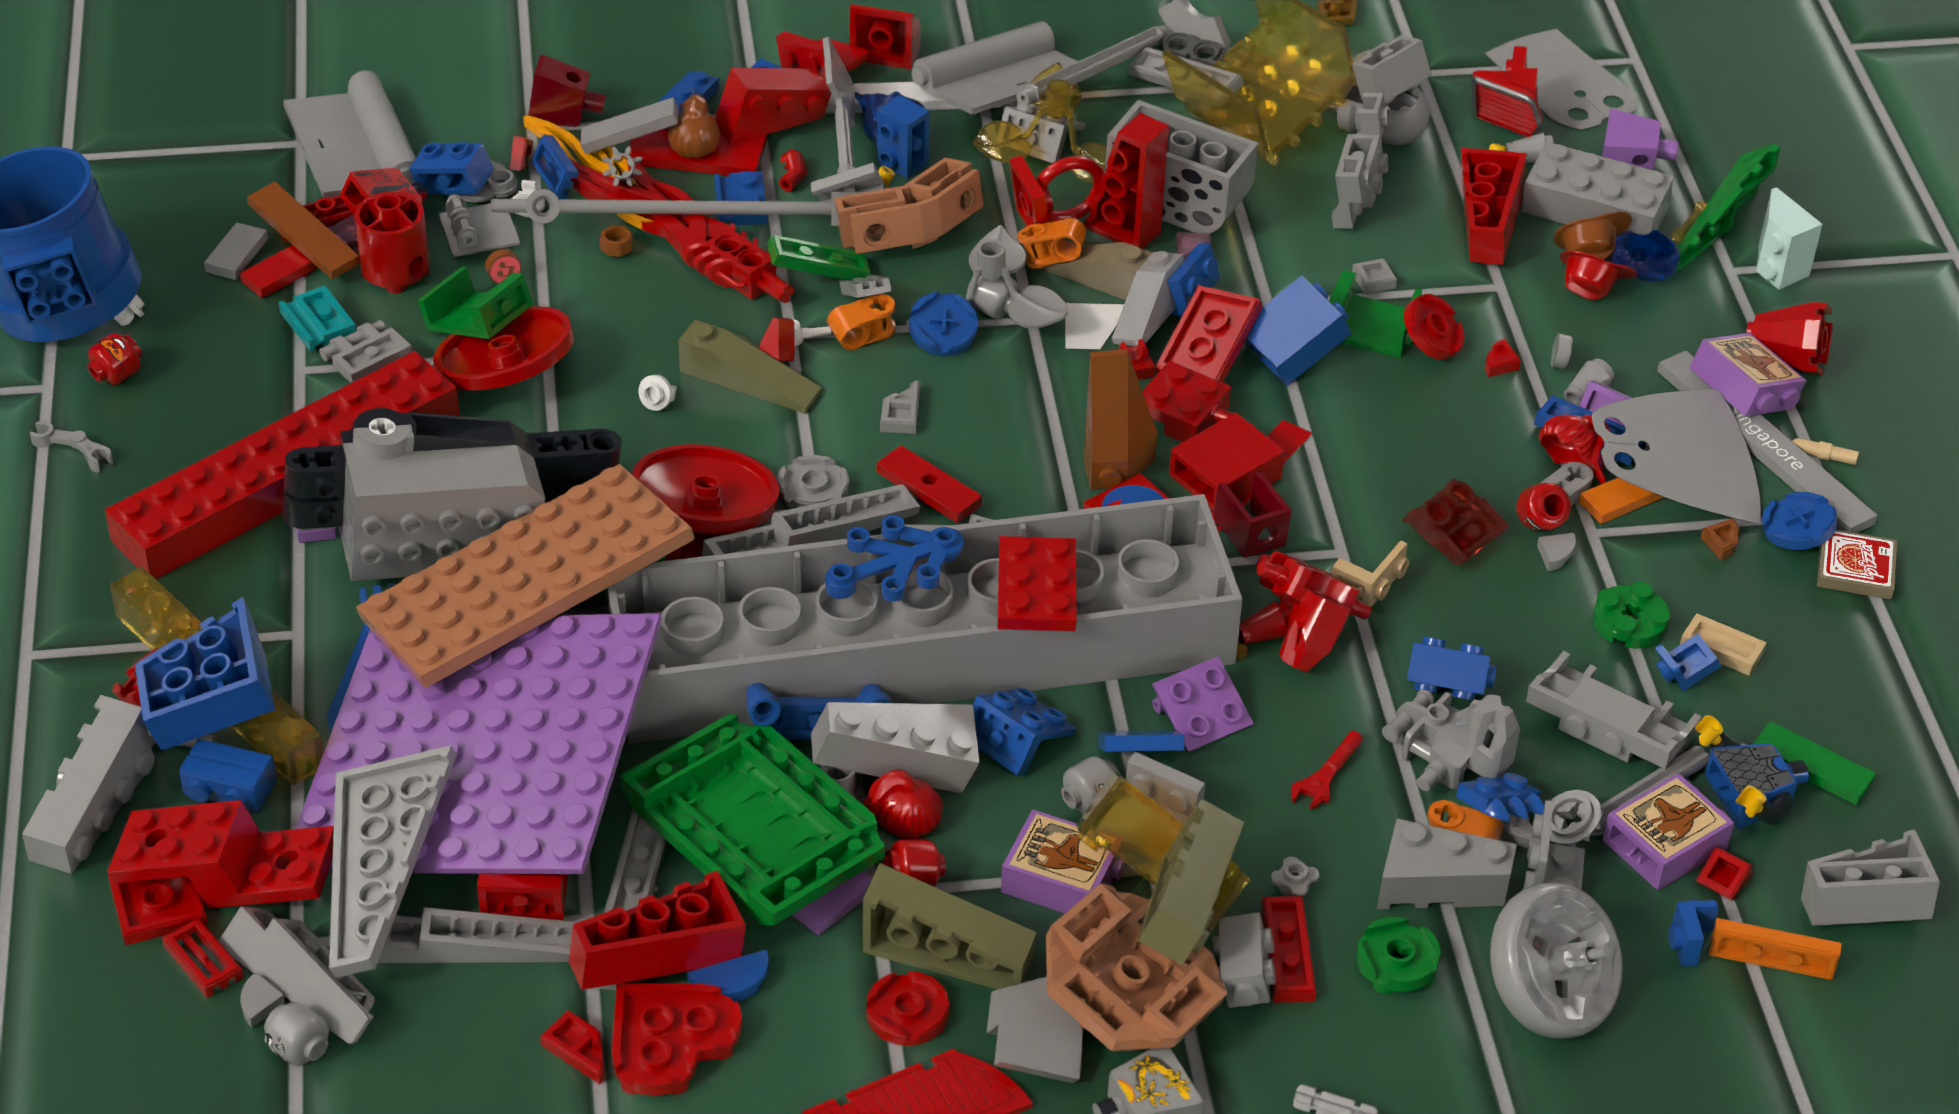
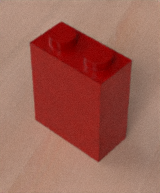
M1234 413L1171 449L1169 475L1193 495L1204 494L1209 508L1214 512L1219 483L1225 482L1236 498L1241 501L1252 494L1255 473L1262 472L1270 483L1282 478L1285 451L1276 442L1271 441L1261 433L1252 423L1246 421L1238 413Z

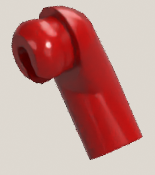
M797 150L787 151L780 159L781 163H786L783 168L788 170L779 180L780 187L786 192H791L808 173L804 157Z

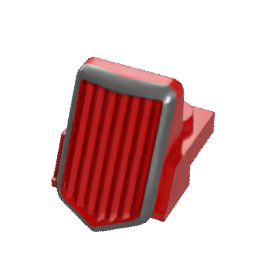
M1514 46L1513 59L1506 60V71L1477 70L1473 72L1472 112L1480 120L1524 137L1536 135L1543 122V115L1538 105V68H1527V46Z

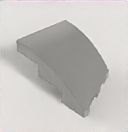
M1047 977L991 992L987 1033L997 1035L994 1066L1069 1083H1075L1080 1080L1082 1028H1080L1079 1022L1047 995Z

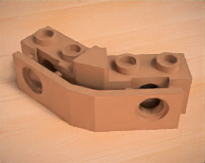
M945 157L904 186L834 198L843 248L855 249L856 254L911 245L912 249L938 240L939 236L944 235L984 206L979 170L972 169V164L969 162Z

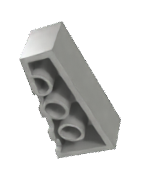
M100 695L94 705L95 710L99 711L93 724L84 723L77 735L81 743L73 759L65 757L60 765L55 791L46 790L22 833L29 861L69 874L74 872L81 861L87 859L93 844L102 832L109 829L115 814L123 803H127L131 799L135 787L143 776L151 772L155 761L148 729L143 722L141 707L104 695Z
M827 702L811 732L813 763L878 777L894 769H903L911 776L929 782L933 788L961 794L979 765L973 705Z

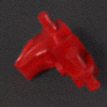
M1274 551L1270 557L1263 554L1257 561L1256 570L1257 574L1261 576L1260 584L1271 589V592L1280 598L1279 602H1285L1292 608L1289 629L1280 648L1279 655L1281 660L1304 673L1308 672L1323 657L1330 653L1349 616L1354 615L1365 620L1371 613V607L1359 602L1357 599L1360 590L1300 559Z

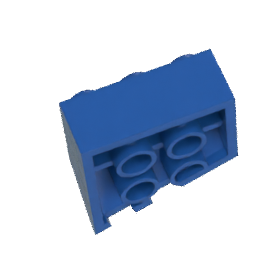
M244 597L231 604L233 610L219 619L215 620L211 616L200 623L202 629L185 640L176 638L135 664L143 722L161 751L275 710L265 652Z

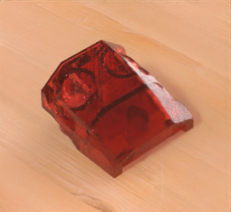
M1455 478L1430 500H1426L1420 508L1417 507L1414 511L1411 510L1402 519L1404 523L1410 524L1430 545L1443 553L1449 561L1458 566L1473 557L1509 527L1486 499L1474 494L1473 489L1467 483L1457 481Z

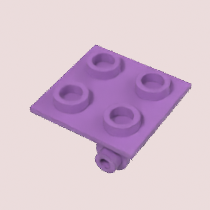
M1219 656L1152 684L1157 693V698L1152 700L1154 710L1158 714L1162 712L1166 715L1168 714L1175 730L1184 734V747L1187 753L1254 724Z

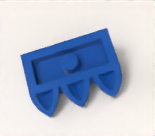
M1506 773L1504 777H1478L1475 781L1461 782L1456 794V798L1482 813L1507 822L1510 821L1509 814L1528 819V812L1543 814L1544 803L1540 798L1541 791L1527 784L1528 780L1525 777L1514 773Z

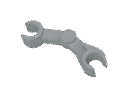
M39 421L35 423L37 433L30 432L32 444L36 447L44 448L56 443L78 449L83 453L89 468L94 472H101L98 460H106L113 466L111 450L104 445L91 442L83 431L57 430L53 428L50 422Z

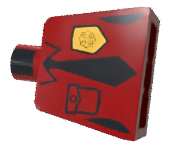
M396 168L360 170L349 173L340 197L350 210L355 213L356 207L365 198L387 191L403 192L412 195L423 204V201L427 199V189L422 182L410 184L401 171Z

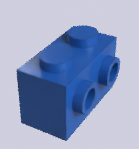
M900 95L877 110V163L890 168L906 179L929 164V110Z
M433 142L425 144L409 170L415 182H422L425 185L427 195H478L494 171V167L483 143Z

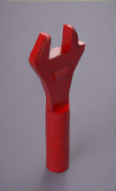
M1354 730L1350 731L1320 770L1292 784L1290 791L1292 802L1295 803L1300 793L1314 798L1310 804V810L1317 808L1322 803L1328 804L1330 801L1329 786L1332 778L1363 741L1361 734Z

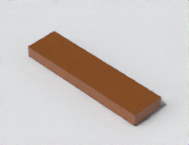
M275 181L247 196L248 205L330 279L333 280L360 264L357 253Z

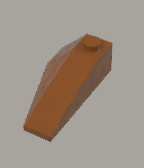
M1127 349L1090 352L1083 461L1090 490L1109 489L1142 473L1156 460L1157 429L1152 420Z

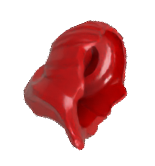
M1563 414L1554 416L1546 421L1538 437L1540 445L1545 448L1553 462L1557 464L1583 463L1592 469L1593 475L1600 484L1606 483L1604 461L1601 454L1604 448V441L1594 429L1592 415L1579 417ZM1604 421L1606 429L1610 432L1607 422Z
M894 769L883 774L873 782L868 796L860 802L874 814L876 822L891 834L897 835L900 839H918L923 835L929 834L935 830V827L940 824L942 819L943 801L933 786L921 778L911 776L903 769Z

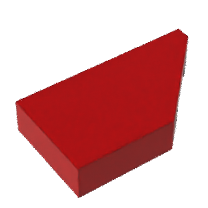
M566 1011L540 1036V1044L587 1077L601 1084L604 1081L600 1030L571 1011Z

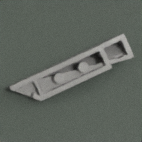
M244 906L239 908L219 939L220 944L231 957L251 972H257L290 1001L308 1006L325 1019L329 1030L348 1044L357 1042L373 1018L369 1011L374 1004V996L353 974L334 977L329 969L330 950L302 921L276 918L269 909Z

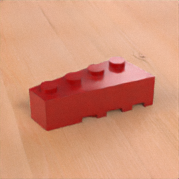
M1461 147V183L1470 262L1487 265L1504 264L1523 199L1524 185L1527 179V153Z
M717 870L706 874L704 881L698 884L691 885L687 881L674 886L673 893L656 899L653 895L639 899L638 905L625 911L618 907L573 924L568 962L581 990L698 970L741 957L746 924Z

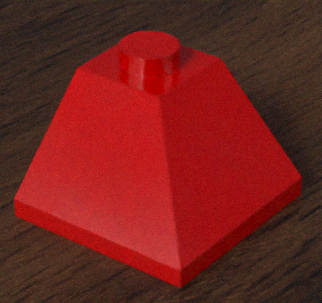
M851 4L849 7V45L868 51L869 58L864 61L866 63L912 69L920 49L921 22L912 13Z

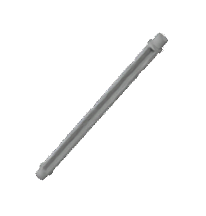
M1164 25L1151 27L1136 36L1130 37L1026 85L1023 90L1017 93V100L1021 105L1037 103L1053 93L1064 90L1096 75L1098 72H1102L1138 55L1145 47L1153 48L1162 44L1165 37L1170 34V31Z

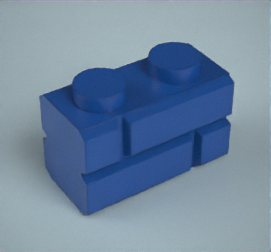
M197 739L190 751V756L186 757L180 767L179 773L183 794L196 802H205L207 800L213 802L241 800L247 810L260 812L267 800V795H270L277 783L274 756L203 739Z

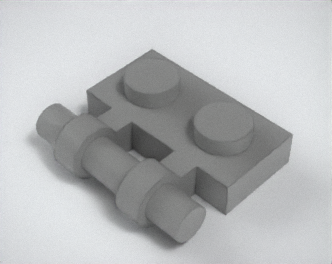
M379 320L372 324L364 323L356 328V332L345 337L339 335L331 339L330 344L319 351L324 361L332 359L333 367L352 383L411 353L412 347L392 327L386 329L384 322Z

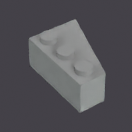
M1914 829L1904 832L1903 839L1890 843H1887L1884 839L1874 841L1871 848L1855 853L1852 849L1808 861L1801 901L1812 926L1932 919L1940 880Z

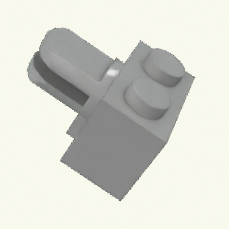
M1401 35L1388 43H1382L1372 50L1361 52L1352 59V67L1361 99L1363 93H1384L1385 104H1389L1395 100L1397 95L1418 87L1421 81L1431 76L1422 40Z

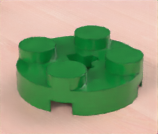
M1641 581L1634 582L1632 585H1618L1601 590L1597 595L1593 614L1594 627L1604 639L1612 643L1614 638L1626 642L1625 647L1632 649L1647 648L1659 643L1668 628L1670 611L1666 602L1653 592L1650 584ZM1625 614H1633V615H1636V616L1638 617V619H1634L1632 616H1630V615H1625Z
M1401 917L1382 918L1369 924L1365 929L1364 935L1359 938L1356 962L1363 976L1372 982L1375 991L1381 994H1391L1394 991L1409 992L1434 982L1441 952L1438 940L1428 928L1421 925V929H1418L1415 926L1408 925L1409 919ZM1397 950L1400 955L1407 954L1408 956L1403 959H1397L1391 956V951Z

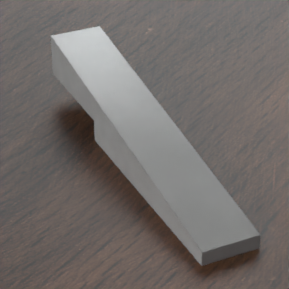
M900 484L780 511L772 514L771 525L705 539L701 557L847 539L848 531L854 527H863L871 531L881 527V522L886 516L897 515L905 519L918 514L920 506L906 487Z
M424 907L422 918L395 916L378 963L568 962L573 924L578 922Z

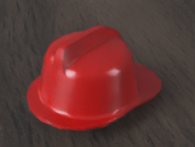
M1564 251L1560 254V260L1566 265V288L1584 299H1601L1608 294L1616 279H1629L1637 276V271L1632 268L1607 262L1588 253Z

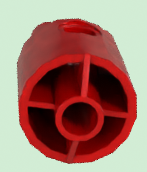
M387 191L365 198L356 207L354 213L362 277L371 284L386 288L389 293H402L406 290L407 286L420 281L430 272L424 209L419 200L403 192Z

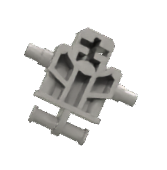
M1420 690L1411 702L1403 703L1396 712L1397 717L1382 729L1385 739L1392 743L1397 742L1404 731L1407 732L1404 738L1402 759L1408 761L1415 754L1429 762L1425 772L1416 781L1418 787L1423 791L1430 790L1438 782L1450 789H1458L1459 783L1463 782L1464 773L1467 768L1482 777H1500L1514 762L1520 727L1513 710L1509 706L1502 705L1501 696L1489 694L1482 700L1474 699L1470 703V707L1460 711L1451 706L1452 694L1446 692L1434 703L1433 695L1427 690Z

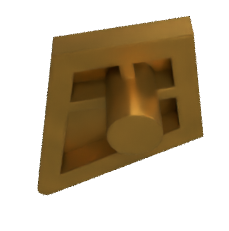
M1323 0L1317 2L1316 8L1323 26L1335 27L1354 24L1357 0Z

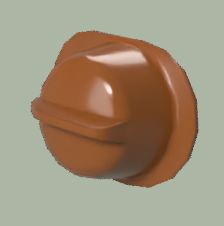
M1616 211L1593 218L1572 221L1556 231L1553 236L1554 244L1566 251L1584 252L1605 260L1615 250L1616 238L1629 228L1632 223V216L1625 211Z

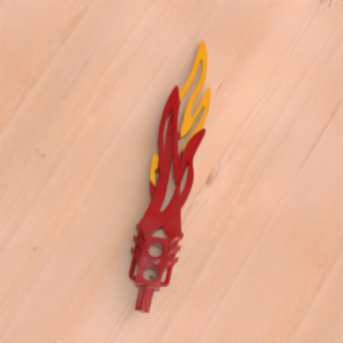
M523 116L525 128L540 139L543 134L555 137L579 172L577 178H570L574 183L572 188L588 200L694 201L679 188L651 177L640 163L636 164V169L640 170L643 175L638 176L634 174L631 177L633 186L630 187L627 183L620 181V184L615 187V176L613 174L608 177L603 176V173L609 170V164L605 163L602 158L607 157L611 159L614 156L612 147L593 152L594 156L585 154L581 143L567 130L536 117ZM562 142H564L573 150L575 155L584 165L578 163L572 157V155ZM623 158L622 162L616 161L614 163L621 173L624 171L630 172L631 170L625 158ZM616 214L622 220L641 230L664 237L677 250L683 262L717 285L734 288L750 300L766 292L785 304L790 301L789 296L794 293V287L777 277L776 268L778 266L772 265L770 254L759 247V240L754 237L753 243L748 240V233L742 229V235L738 234L736 225L732 222L729 225L703 214Z

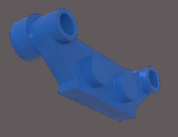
M754 683L746 690V708L752 722L759 726H771L785 739H811V732L827 702L893 703L890 696L883 692L882 688L877 684L866 685L856 697H777L763 683Z

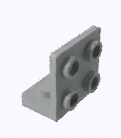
M1018 102L1017 106L1005 107L995 145L1053 163L1060 160L1067 132L1084 130L1086 123L1077 121L1078 115L1063 110H1059L1058 113L1047 111L1048 106L1043 103L1037 102L1021 105Z
M1134 752L1127 761L1125 789L1098 823L1095 830L1122 838V848L1161 865L1164 855L1201 798L1204 800L1205 782Z
M1545 800L1543 814L1535 813L1531 838H1537V841L1529 840L1526 864L1533 871L1526 870L1523 890L1542 883H1563L1580 890L1582 888L1585 849L1549 843L1554 801Z

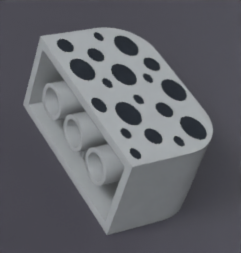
M1137 100L1108 134L1105 172L1108 167L1107 160L1117 133L1139 113L1169 125L1162 221L1202 234L1218 230L1253 185L1258 142Z

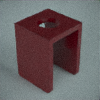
M1262 472L1255 473L1250 500V508L1257 516L1254 518L1250 516L1225 482L1218 484L1213 517L1244 558L1286 546L1292 510ZM1265 528L1271 534L1265 539H1258L1259 534Z

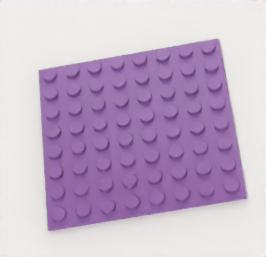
M661 614L557 615L427 688H424L370 629L295 829L334 825L337 772L452 745L457 756L412 873L584 874L662 622ZM333 860L328 873H332Z

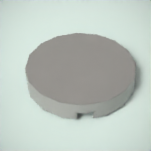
M808 455L792 460L791 465L786 468L784 465L779 470L777 476L779 499L791 509L847 497L850 489L847 470L843 466L841 469L835 464V460L826 456Z

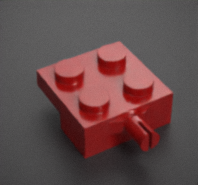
M1168 361L1142 391L1152 419L1164 423V435L1180 442L1188 440L1213 426L1216 422H1220L1233 414L1226 411L1229 408L1231 386L1172 361Z

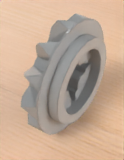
M1570 790L1557 795L1551 800L1554 803L1550 841L1554 844H1567L1575 847L1578 841L1585 840L1589 842L1590 834L1593 831L1600 830L1599 821L1604 817L1598 799L1593 794L1584 790ZM1578 815L1581 822H1572L1568 827L1564 819H1574Z

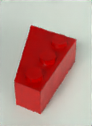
M730 68L715 121L718 124L720 133L729 145L824 118L832 93L826 81L816 69Z

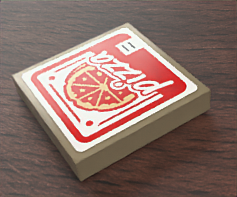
M1836 530L1829 540L1820 545L1816 587L1892 599L1895 585L1897 540Z

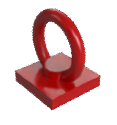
M1022 155L1009 159L1016 210L1026 227L1032 224L1050 223L1066 218L1079 220L1091 212V203L1100 189L1098 184L1101 176L1104 174L1103 168L1095 160L1084 156L1065 157L1047 166L1035 178ZM1075 169L1084 170L1092 176V189L1080 204L1067 210H1053V202L1047 186L1055 177Z

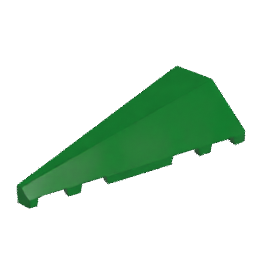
M1773 143L1742 154L1666 263V269L1677 274L1732 229L1736 209L1758 192L1759 184L1775 172L1780 146Z

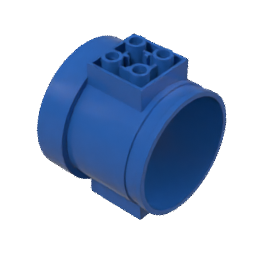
M54 146L26 149L0 158V327L7 334L21 340L50 342L84 334L110 321L124 310L135 297L141 284L142 273L127 235L115 226L87 159L74 150Z

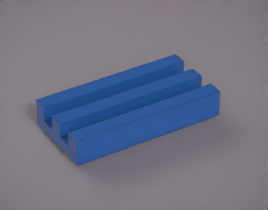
M543 134L531 162L558 199H567L569 194L565 189H572L574 183L570 178H577L579 172L555 137Z

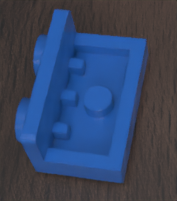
M1198 243L1168 279L1167 282L1176 308L1170 315L1182 317L1198 285L1213 288L1219 281L1218 262L1214 257L1210 243Z

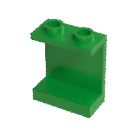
M463 266L418 300L428 331L485 339L493 337L533 305L524 274L512 273L489 292H478L474 290L467 267Z
M1343 270L1329 299L1331 304L1338 302L1349 316L1346 323L1352 334L1341 343L1401 358L1405 346H1412L1413 340L1410 338L1404 323L1406 307L1355 295L1356 273ZM1415 289L1410 302L1416 297L1422 296L1421 289Z

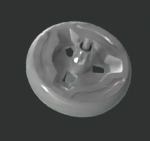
M1542 883L1528 887L1516 894L1504 906L1493 929L1490 962L1497 991L1509 1012L1525 1028L1548 1038H1574L1598 1027L1608 1017L1617 1001L1623 974L1620 943L1613 924L1602 907L1587 893L1563 883ZM1534 938L1543 943L1542 948L1534 949L1532 946ZM1573 939L1576 940L1575 943H1569V944H1568L1569 941H1571V940H1573ZM1555 980L1563 982L1562 998L1557 996Z

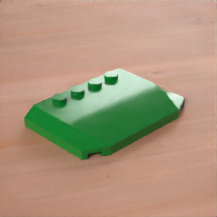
M731 713L620 775V788L632 809L704 875L718 870L733 901L760 925H776L885 857V845L883 840L880 841L877 832V822L870 810L769 725H755L752 727L738 722V716Z

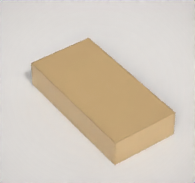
M1697 613L1683 633L1680 641L1681 645L1691 637L1699 634L1718 658L1720 664L1748 676L1751 675L1764 654L1767 644L1765 641Z

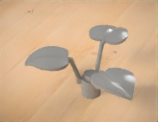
M1002 225L989 232L973 248L969 255V266L973 270V277L965 298L970 303L980 276L991 282L997 281L1003 276L1011 297L1015 299L1008 306V314L1014 323L1025 328H1040L1056 323L1068 316V307L1063 299L1046 287L1031 285L1026 287L1021 294L1016 291L1010 274L1017 272L1024 266L1026 253L1023 247L1007 233Z

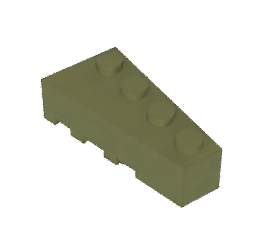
M1202 798L1200 799L1161 861L1138 941L1183 965L1190 952L1195 954L1200 952L1209 934L1206 928L1214 915L1212 907L1219 896V889L1243 827V821Z
M879 863L863 898V953L994 989H1002L1027 981L1036 957L1037 932Z

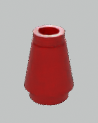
M1272 602L1240 622L1238 636L1242 644L1246 645L1284 638L1289 629L1291 615L1288 605L1285 602L1279 604Z

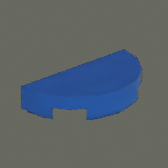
M767 949L687 972L689 984L718 986L721 988V994L731 998L733 1002L742 1001L759 991V985L769 973Z

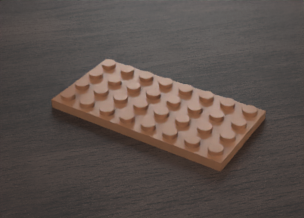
M618 464L615 467L605 469L600 475L570 488L567 493L554 500L537 506L533 513H528L517 520L507 522L502 528L472 541L467 547L450 556L439 559L435 564L419 573L409 575L393 587L372 595L367 601L357 605L356 609L361 620L424 688H427L695 540L691 527L622 465Z

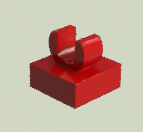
M1143 339L1138 340V346L1127 347L1126 343L1122 342L1119 345V349L1116 350L1127 349L1138 380L1153 378L1155 375V365Z

